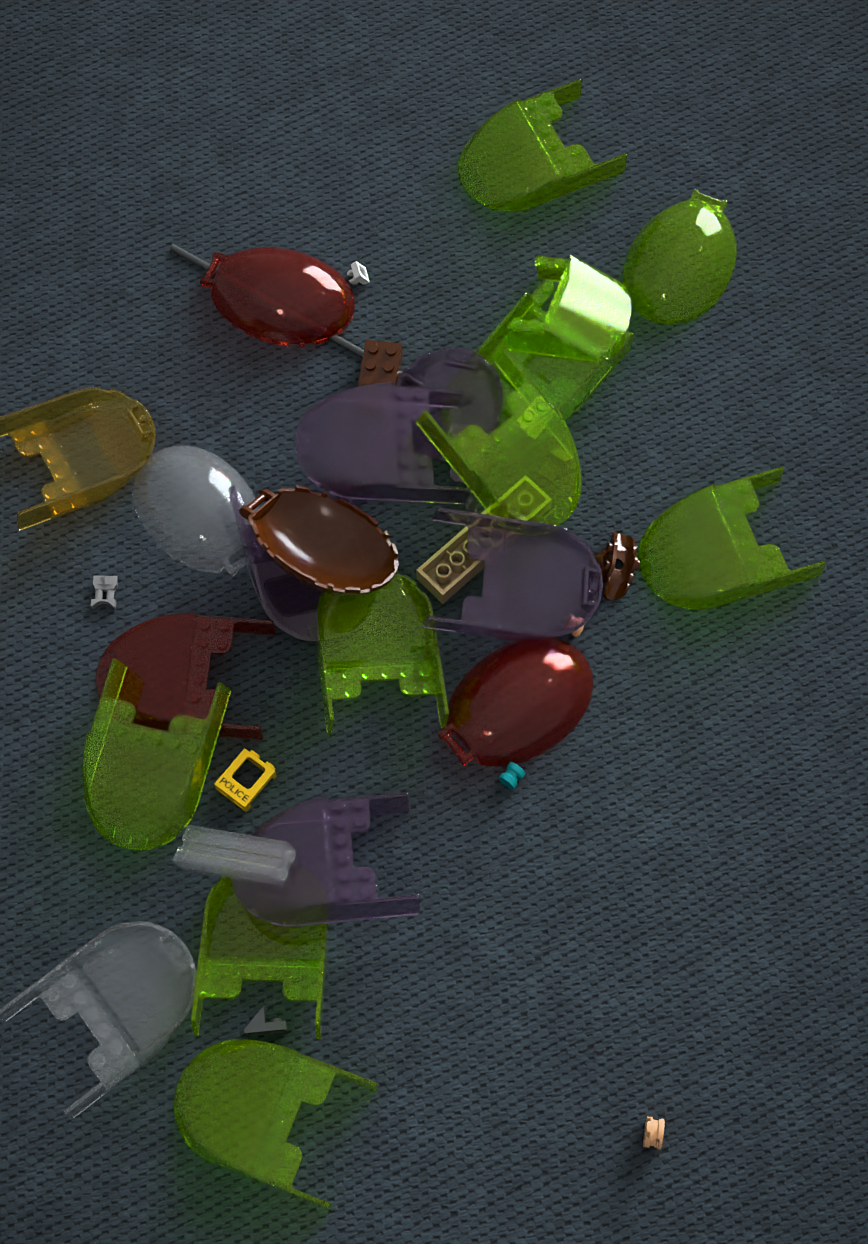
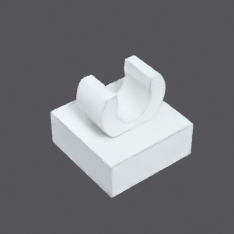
M357 261L352 263V270H349L347 275L354 277L349 282L351 284L360 282L363 285L369 283L366 267Z

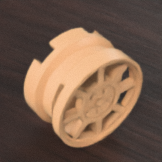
M646 1117L643 1147L649 1148L654 1146L661 1150L664 1136V1119L653 1120V1117Z

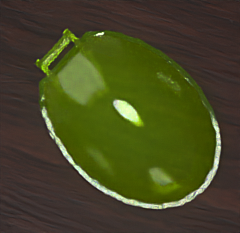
M695 189L689 200L667 207L654 216L641 229L629 249L623 273L624 290L628 301L630 300L634 309L641 316L663 325L687 323L697 319L704 312L709 311L718 302L731 280L737 256L734 230L724 213L728 201L715 199L699 193V190Z

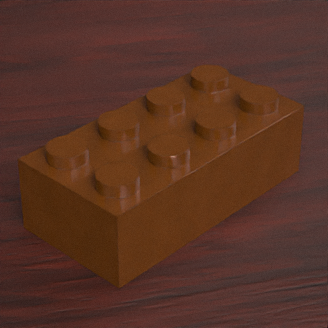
M365 341L354 406L357 415L393 419L403 359L402 343Z

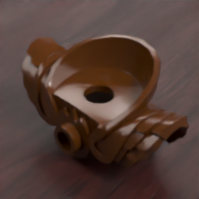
M615 531L612 532L611 540L607 543L606 548L598 552L593 557L591 563L594 576L604 583V598L608 600L620 599L627 593L633 580L634 570L637 571L640 565V560L636 556V540L631 536L618 534ZM616 560L622 563V569L615 568Z

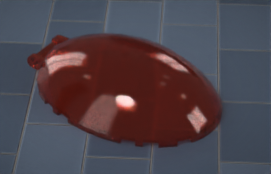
M254 247L238 251L229 256L215 252L205 276L200 280L201 285L212 289L211 298L223 318L229 320L235 328L244 330L246 334L272 344L283 346L299 344L302 347L308 343L316 342L317 345L329 341L330 337L335 334L339 335L347 328L355 311V299L352 289L337 270L315 257L292 249ZM221 263L220 266H219V268H218V270H217V272H216L215 278L212 279V276H213V274H214V272H215V270H216L218 264Z
M534 636L507 643L480 660L457 685L446 711L445 724L447 727L438 734V737L441 740H445L461 759L460 763L462 765H466L476 758L480 765L502 767L507 766L510 762H525L532 757L541 755L562 741L577 726L585 714L593 690V675L585 656L572 644L554 637ZM454 732L470 751L466 754L452 738L451 733Z

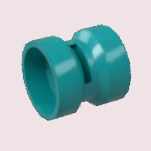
M510 762L506 767L507 770L501 773L498 779L509 789L514 790L518 785V779H522L526 773L520 766Z

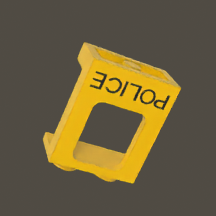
M244 748L214 785L217 791L247 813L251 808L252 801L267 783L277 776L275 767L267 761L264 763L253 750L249 752ZM246 759L264 772L250 789H246L232 778Z

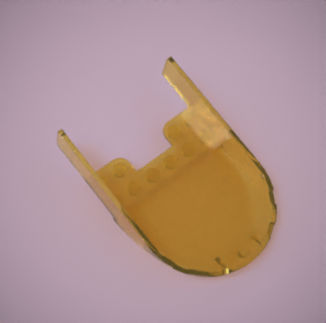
M90 387L1 416L0 437L9 435L18 452L24 457L41 454L55 480L44 485L41 493L45 500L44 503L17 512V528L20 531L85 506L90 508L107 499L131 481L147 463L155 447V425L147 409L138 400H133L126 396V393L119 390L100 389V387Z

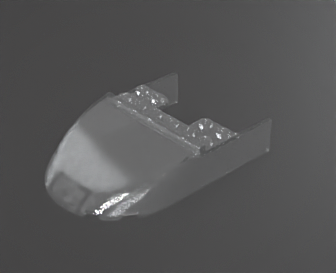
M146 921L120 923L98 934L0 1009V1019L5 1022L36 998H42L51 1013L58 1020L66 1021L78 1012L101 1044L88 1056V1064L100 1083L64 1110L66 1116L75 1118L141 1065L144 1066L178 1031L188 1016L195 1000L197 991L196 966L187 946L169 929Z

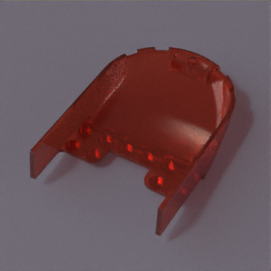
M196 612L160 616L135 625L114 639L106 648L99 661L96 672V687L100 701L114 719L124 726L139 731L263 740L260 726L224 724L222 722L225 702L224 695L219 690L207 689L211 653H227L232 646L233 632L275 635L274 621L196 615Z

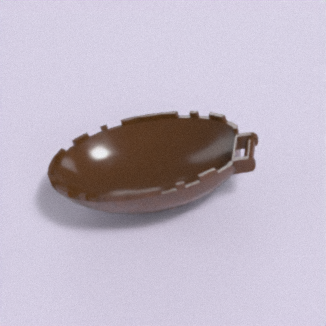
M296 485L295 488H281L277 494H274L265 488L260 491V495L239 510L241 516L249 521L250 528L258 544L270 560L289 576L313 589L341 596L366 595L386 586L396 575L399 565L398 551L395 543L392 544L389 540L388 532H383L378 527L379 523L369 514L340 497L338 500L329 497L328 492L322 491L320 494L310 491V487ZM266 502L257 511H254L261 503Z

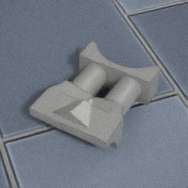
M94 576L93 586L96 591L95 599H91L92 609L101 604H107L116 609L114 592L118 588V576ZM103 592H107L106 599H102Z

